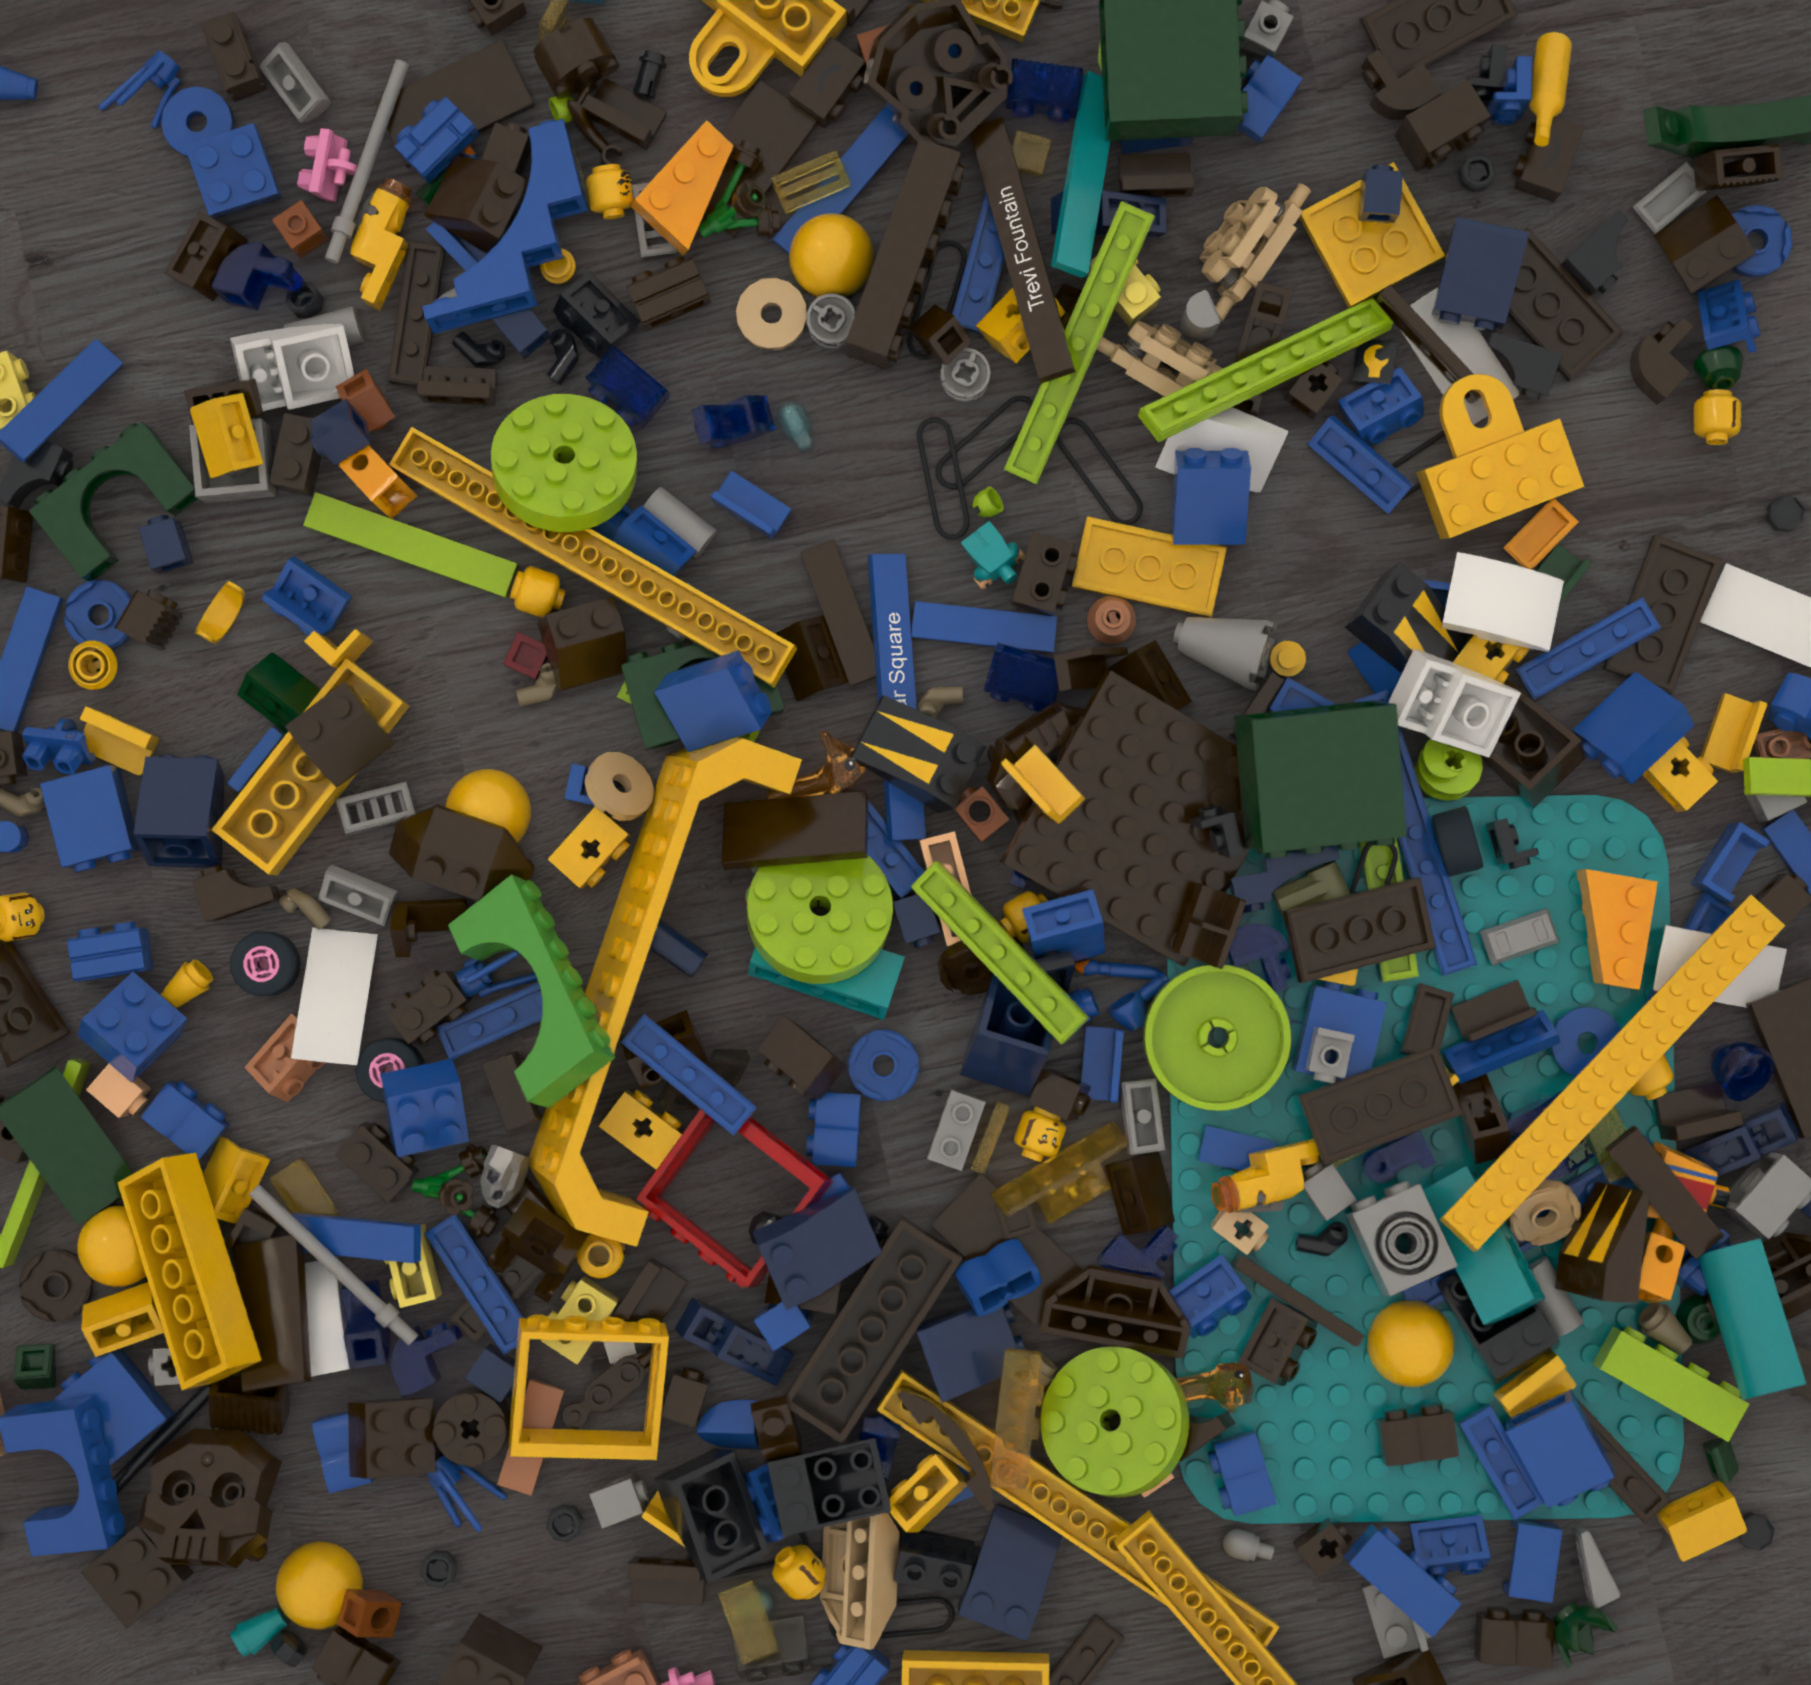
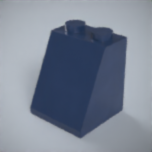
M1457 217L1451 229L1431 314L1438 315V321L1447 324L1459 325L1460 320L1474 323V329L1484 332H1495L1496 328L1502 329L1506 323L1530 232Z
M162 754L158 757H145L133 835L149 866L210 868L221 865L222 838L211 830L222 817L224 808L225 775L218 759L205 755H198L194 758H177L169 754Z
M994 974L969 1039L960 1075L1029 1096L1048 1058L1053 1035Z
M1009 1302L997 1311L984 1316H977L971 1305H967L921 1322L917 1328V1334L941 1402L953 1399L1024 1368L1021 1358L1028 1355L1021 1336L1013 1337L1009 1324L1015 1322Z

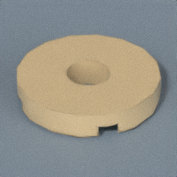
M778 278L761 279L749 285L741 294L736 308L737 324L744 338L753 346L767 350H782L794 344L803 334L807 321L806 303L800 291L791 283ZM768 306H777L782 311L781 319L776 323H767L762 318L763 310Z
M606 752L598 756L588 767V773L585 775L584 782L587 794L595 807L602 813L607 811L609 814H612L611 818L619 821H631L641 816L653 802L654 787L651 777L643 765L633 757L621 752ZM613 780L622 784L625 793L615 788Z
M1544 1180L1507 1218V1223L1515 1237L1522 1242L1523 1240L1530 1241L1532 1245L1539 1246L1554 1243L1569 1234L1575 1219L1578 1222L1581 1215L1580 1203L1572 1189L1560 1181ZM1543 1210H1551V1212L1544 1217H1536L1537 1214Z

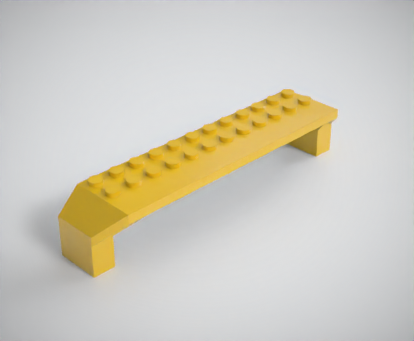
M738 737L688 752L686 748L666 755L654 789L653 802L647 809L585 991L586 997L591 1000L596 1008L597 1013L595 1016L600 1027L610 1037L611 1043L609 1046L613 1054L699 801L740 780L769 790L791 794L802 759ZM609 1062L552 1107H546L529 1156V1168L556 1213L576 1230L637 1247L649 1212L629 1197L597 1188L580 1154L611 1063Z

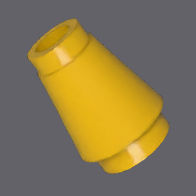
M193 959L190 963H183L160 995L172 1006L178 1008L209 990V984L213 981V976L203 963Z

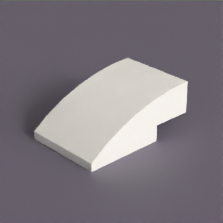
M343 324L290 327L230 338L239 379L255 378L263 411L284 406L290 410L339 399L341 397L335 386L354 376Z
M1231 407L1167 438L1155 468L1174 475L1175 451H1185L1189 448H1200L1204 451H1222L1226 448H1236L1241 451H1248L1251 465L1249 492H1261L1286 439L1288 430Z
M1457 552L1441 628L1477 635L1478 639L1549 652L1564 581L1517 565Z
M1414 649L1388 703L1396 704L1399 726L1424 733L1432 740L1490 757L1521 693L1514 688L1466 667Z
M319 1261L305 1263L311 1377L350 1369L355 1365L348 1331L351 1325L343 1284Z

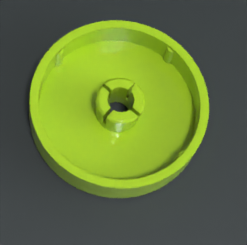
M551 394L538 397L512 411L497 429L491 448L493 483L499 498L510 512L532 526L555 532H574L589 529L612 518L630 498L637 475L635 440L625 421L615 411L597 400L574 394Z
M867 855V858L759 867L751 882L747 901L748 930L759 954L771 967L783 975L797 981L812 984H828L843 981L867 968L876 959L885 945L893 914V900L888 881L880 867L869 855ZM819 900V906L826 908L829 913L817 916L812 913L811 909L817 906V901Z
M1202 965L1181 972L1158 991L1145 1017L1143 1046L1152 1073L1159 1083L1173 1096L1189 1105L1205 1110H1230L1254 1102L1268 1092L1276 1083L1289 1057L1291 1029L1287 1012L1280 998L1257 975L1231 965H1224L1223 969L1211 965ZM1211 1027H1221L1225 1031V1042L1219 1047H1212L1207 1043Z
M1108 1346L1095 1348L1070 1360L1052 1380L1041 1409L1042 1440L1052 1464L1073 1485L1085 1491L1106 1497L1135 1496L1160 1484L1178 1464L1184 1452L1189 1434L1188 1406L1177 1380L1169 1370L1155 1359L1124 1347ZM1119 1413L1121 1418L1120 1425L1116 1430L1112 1431L1109 1425L1110 1422L1104 1420V1417L1111 1419L1114 1414Z

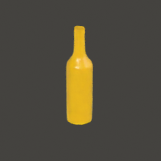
M1549 32L1542 35L1537 40L1535 47L1529 108L1537 117L1534 142L1540 147L1549 144L1552 120L1562 112L1566 100L1572 43L1566 35L1558 32Z

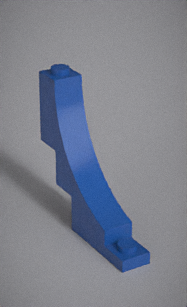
M563 119L543 121L538 126L529 128L532 156L530 179L519 212L502 239L482 260L453 279L457 297L439 298L433 301L432 304L422 306L425 320L434 334L538 306L529 267L563 258L554 220L589 211L571 137Z

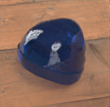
M1747 1042L1722 1044L1713 1051L1711 1070L1716 1084L1729 1099L1744 1101L1763 1089L1769 1082L1774 1072V1061L1770 1053L1764 1048Z

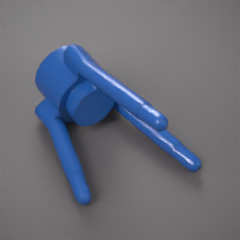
M158 50L136 73L101 102L98 108L103 111L116 100L117 104L122 106L147 81L159 89L166 85V90L151 123V127L156 129L161 121L165 105L172 97L174 90L181 83L176 77L181 68L169 56Z
M516 950L489 965L471 958L463 963L465 968L456 972L458 983L468 997L479 993L481 998L492 992L538 979L535 973L489 984L494 980L491 972L520 956V953Z
M443 1455L435 1462V1473H426L430 1478L428 1482L436 1490L456 1527L461 1526V1521L446 1491H448L473 1528L480 1532L482 1526L454 1487L463 1478L459 1471L461 1470L501 1500H505L507 1495L471 1467L457 1464Z

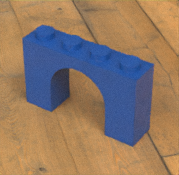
M93 1396L16 1405L0 1416V1432L6 1453L36 1449L55 1452L71 1465L79 1484V1495L75 1505L42 1508L23 1522L31 1557L108 1549L126 1535L125 1518L120 1511L117 1486L112 1478L108 1461V1449L103 1441L100 1416L95 1408Z

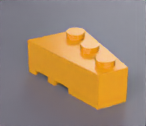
M707 120L634 199L630 206L683 256L690 248L734 146Z
M1589 869L1576 870L1583 904H1581L1582 912L1585 915L1588 933L1587 944L1593 982L1613 987L1640 990L1658 882Z

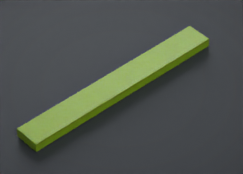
M1121 201L1064 331L1076 372L1041 384L1005 465V471L1038 484L1155 219L1154 215Z
M1371 297L1140 408L1138 417L1155 439L1161 442L1390 331L1394 322L1376 300Z

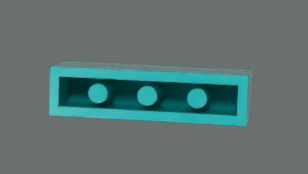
M755 947L747 975L884 1020L905 957L882 949L867 968L853 977L835 983L812 984L794 980L778 972L763 959Z
M1465 1166L1423 1189V1192L1458 1265L1455 1269L1483 1325H1488L1517 1314L1546 1298L1506 1221L1477 1251L1473 1252L1439 1220L1482 1175L1479 1167Z
M1761 1238L1714 1250L1699 1256L1698 1260L1741 1399L1746 1400L1805 1385V1377Z

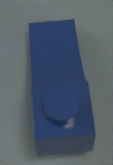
M1102 190L1095 235H1107L1121 201L1155 216L1147 236L1161 237L1167 233L1166 198ZM1063 191L1051 198V234H1056Z
M1337 846L1324 847V852L1316 854H1302V851L1288 853V856L1281 858H1261L1263 873L1230 878V894L1246 900L1243 913L1265 909L1264 902L1273 900L1271 893L1289 878L1313 866L1338 860Z
M1781 1102L1750 1115L1749 1118L1743 1120V1126L1723 1130L1679 1152L1707 1164L1718 1173V1176H1721L1760 1160L1764 1154L1796 1142L1800 1134L1787 1108Z
M693 1297L675 1327V1330L683 1339L712 1352L717 1358L777 1386L794 1356L789 1349L783 1346L773 1352L764 1336L733 1320L722 1311Z

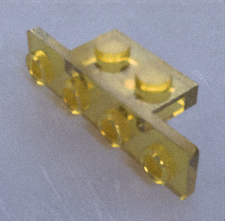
M1111 1122L1077 1143L1068 1146L1055 1157L1049 1158L1021 1176L1007 1182L999 1189L993 1191L991 1197L1005 1217L1013 1215L1036 1201L1043 1217L1050 1225L1111 1188L1100 1163L1128 1147V1138L1114 1122Z
M1009 1348L1004 1351L990 1473L991 1486L1015 1489L1026 1488L1032 1439L1038 1440L1040 1418L1035 1417L1036 1406H1042L1044 1384H1039L1042 1358L1039 1351Z

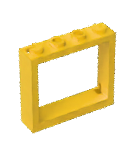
M539 1314L531 1315L528 1318H519L508 1438L510 1457L657 1460L669 1341L665 1323H660L652 1318H643L639 1322H624L617 1317H606L602 1321L587 1320L581 1316H568L564 1320L550 1319L548 1316ZM530 1339L652 1343L644 1431L522 1428Z

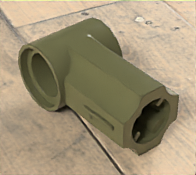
M1336 860L1308 871L1306 873L1307 876L1280 886L1272 892L1274 901L1283 919L1282 911L1350 894Z

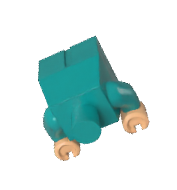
M990 521L961 542L967 556L977 566L974 571V581L981 589H986L985 585L987 583L991 585L999 577L1006 584L1012 583L1018 575L1012 567L1019 563V559L1023 560L1025 554L1015 542L1006 544L1001 534Z

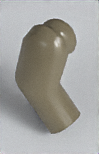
M545 663L541 666L540 674L534 686L516 689L520 707L548 701L553 698L558 686L550 663Z
M962 686L932 687L927 690L917 703V710L936 718L944 705L963 704Z
M1 787L0 807L20 818L41 812L45 808L41 788L33 787L30 788V792L17 796Z
M296 888L286 890L287 894L279 899L280 905L287 913H293L299 907L318 930L323 928L332 919L315 898Z

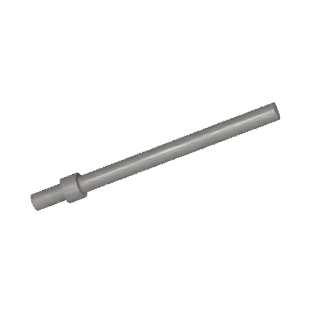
M395 60L340 216L335 217L331 227L333 235L325 255V259L329 262L338 264L346 240L351 239L356 224L353 221L409 68V64L402 60Z
M258 1185L249 1194L253 1200L376 1315L374 1319L384 1329L388 1326L408 1346L414 1341L418 1334L398 1316L400 1312L390 1302L386 1305L262 1186Z

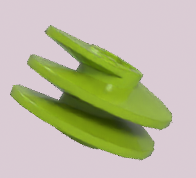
M1431 738L1419 752L1418 761L1414 767L1422 791L1434 799L1443 801L1459 800L1469 794L1479 782L1483 770L1481 755L1432 740Z

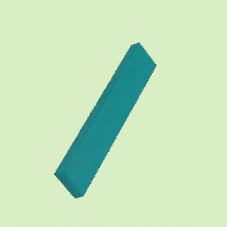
M1090 71L1082 79L1051 267L1080 278H1084L1089 274L1110 141H1105L1102 76Z

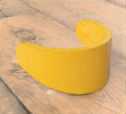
M227 581L206 609L196 627L195 634L213 644L218 643L230 630L241 610L245 598L244 590L236 584Z

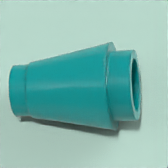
M276 1607L237 1623V1628L230 1632V1636L241 1655L246 1657L251 1653L253 1655L257 1654L288 1624L281 1611Z

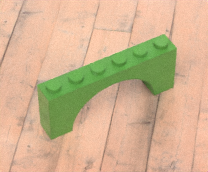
M510 875L452 921L448 927L460 953L484 961L494 954L516 950L532 966L542 993L543 1013L541 1028L531 1053L514 1073L527 1102L550 1108L611 1062L615 1056L609 1046L611 1043L610 1037L600 1027L595 1016L597 1013L596 1008L591 1000L586 997L582 989V978L572 967L567 957L569 951L556 934L554 929L555 921L550 913L545 910L540 900L542 896L541 891L532 881H526Z

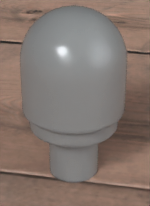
M1242 1529L1230 1530L1223 1539V1548L1230 1557L1247 1562L1249 1560L1254 1561L1256 1557L1272 1560L1275 1546L1259 1542L1260 1536Z

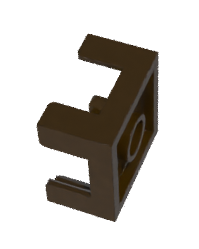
M525 1197L501 1233L503 1239L491 1254L486 1265L499 1273H503L515 1254L546 1273L535 1289L534 1294L549 1303L569 1273L588 1235L576 1230L563 1219Z

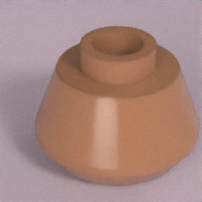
M1105 596L1098 599L1091 606L1087 616L1089 631L1098 641L1110 645L1119 644L1128 639L1133 633L1136 626V614L1131 604L1125 599L1118 596ZM1116 613H1118L1120 616L1119 620L1117 619Z

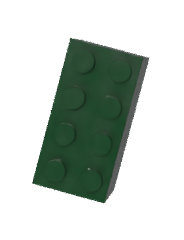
M1098 0L1105 141L1235 135L1239 123L1244 121V114L1248 112L1247 91H1241L1242 77H1246V56L1239 55L1240 41H1244L1245 33L1244 19H1238L1239 5H1242L1243 0Z
M1370 700L1234 715L1245 846L1255 849L1257 854H1266V858H1281L1288 856V850H1302V854H1316L1324 852V846H1337L1338 850H1350L1359 848V842H1373L1375 846L1395 844V838L1407 837L1396 704Z

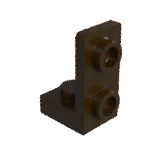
M460 898L394 902L390 934L395 957H410L412 942L418 941V932L450 931L448 925L468 909L467 900Z

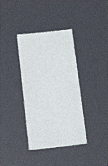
M1437 288L1410 305L1473 374H1485L1498 379L1509 390L1512 399L1520 395L1480 331L1473 328L1474 323L1460 320L1459 325L1447 324L1438 321V315L1431 314ZM1403 333L1444 395L1452 384ZM1481 397L1473 404H1469L1464 398V404L1473 425L1488 416Z
M1726 563L1700 622L1811 667V597Z
M1666 925L1653 990L1658 991L1712 934ZM1767 945L1713 1002L1747 1008L1746 1003L1777 991L1787 949Z
M312 927L291 1059L357 1065L378 934L322 928L318 930Z

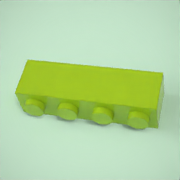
M1614 1326L1612 1327L1592 1365L1729 1442L1749 1406L1748 1402L1739 1398L1738 1388L1723 1380L1719 1386L1707 1380L1710 1372L1692 1362L1689 1363L1687 1368L1675 1361L1678 1354L1658 1344L1656 1349L1649 1347L1643 1343L1646 1336L1629 1326H1626L1624 1331Z

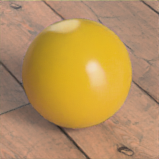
M124 1205L104 1208L86 1221L78 1237L77 1253L82 1268L93 1280L106 1286L125 1287L135 1284L146 1277Z

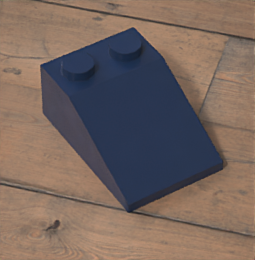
M854 1187L753 1231L757 1245L786 1310L821 1295L882 1253Z
M996 1503L971 1568L966 1593L960 1597L958 1615L1027 1641L1041 1605L1062 1535L1039 1519Z

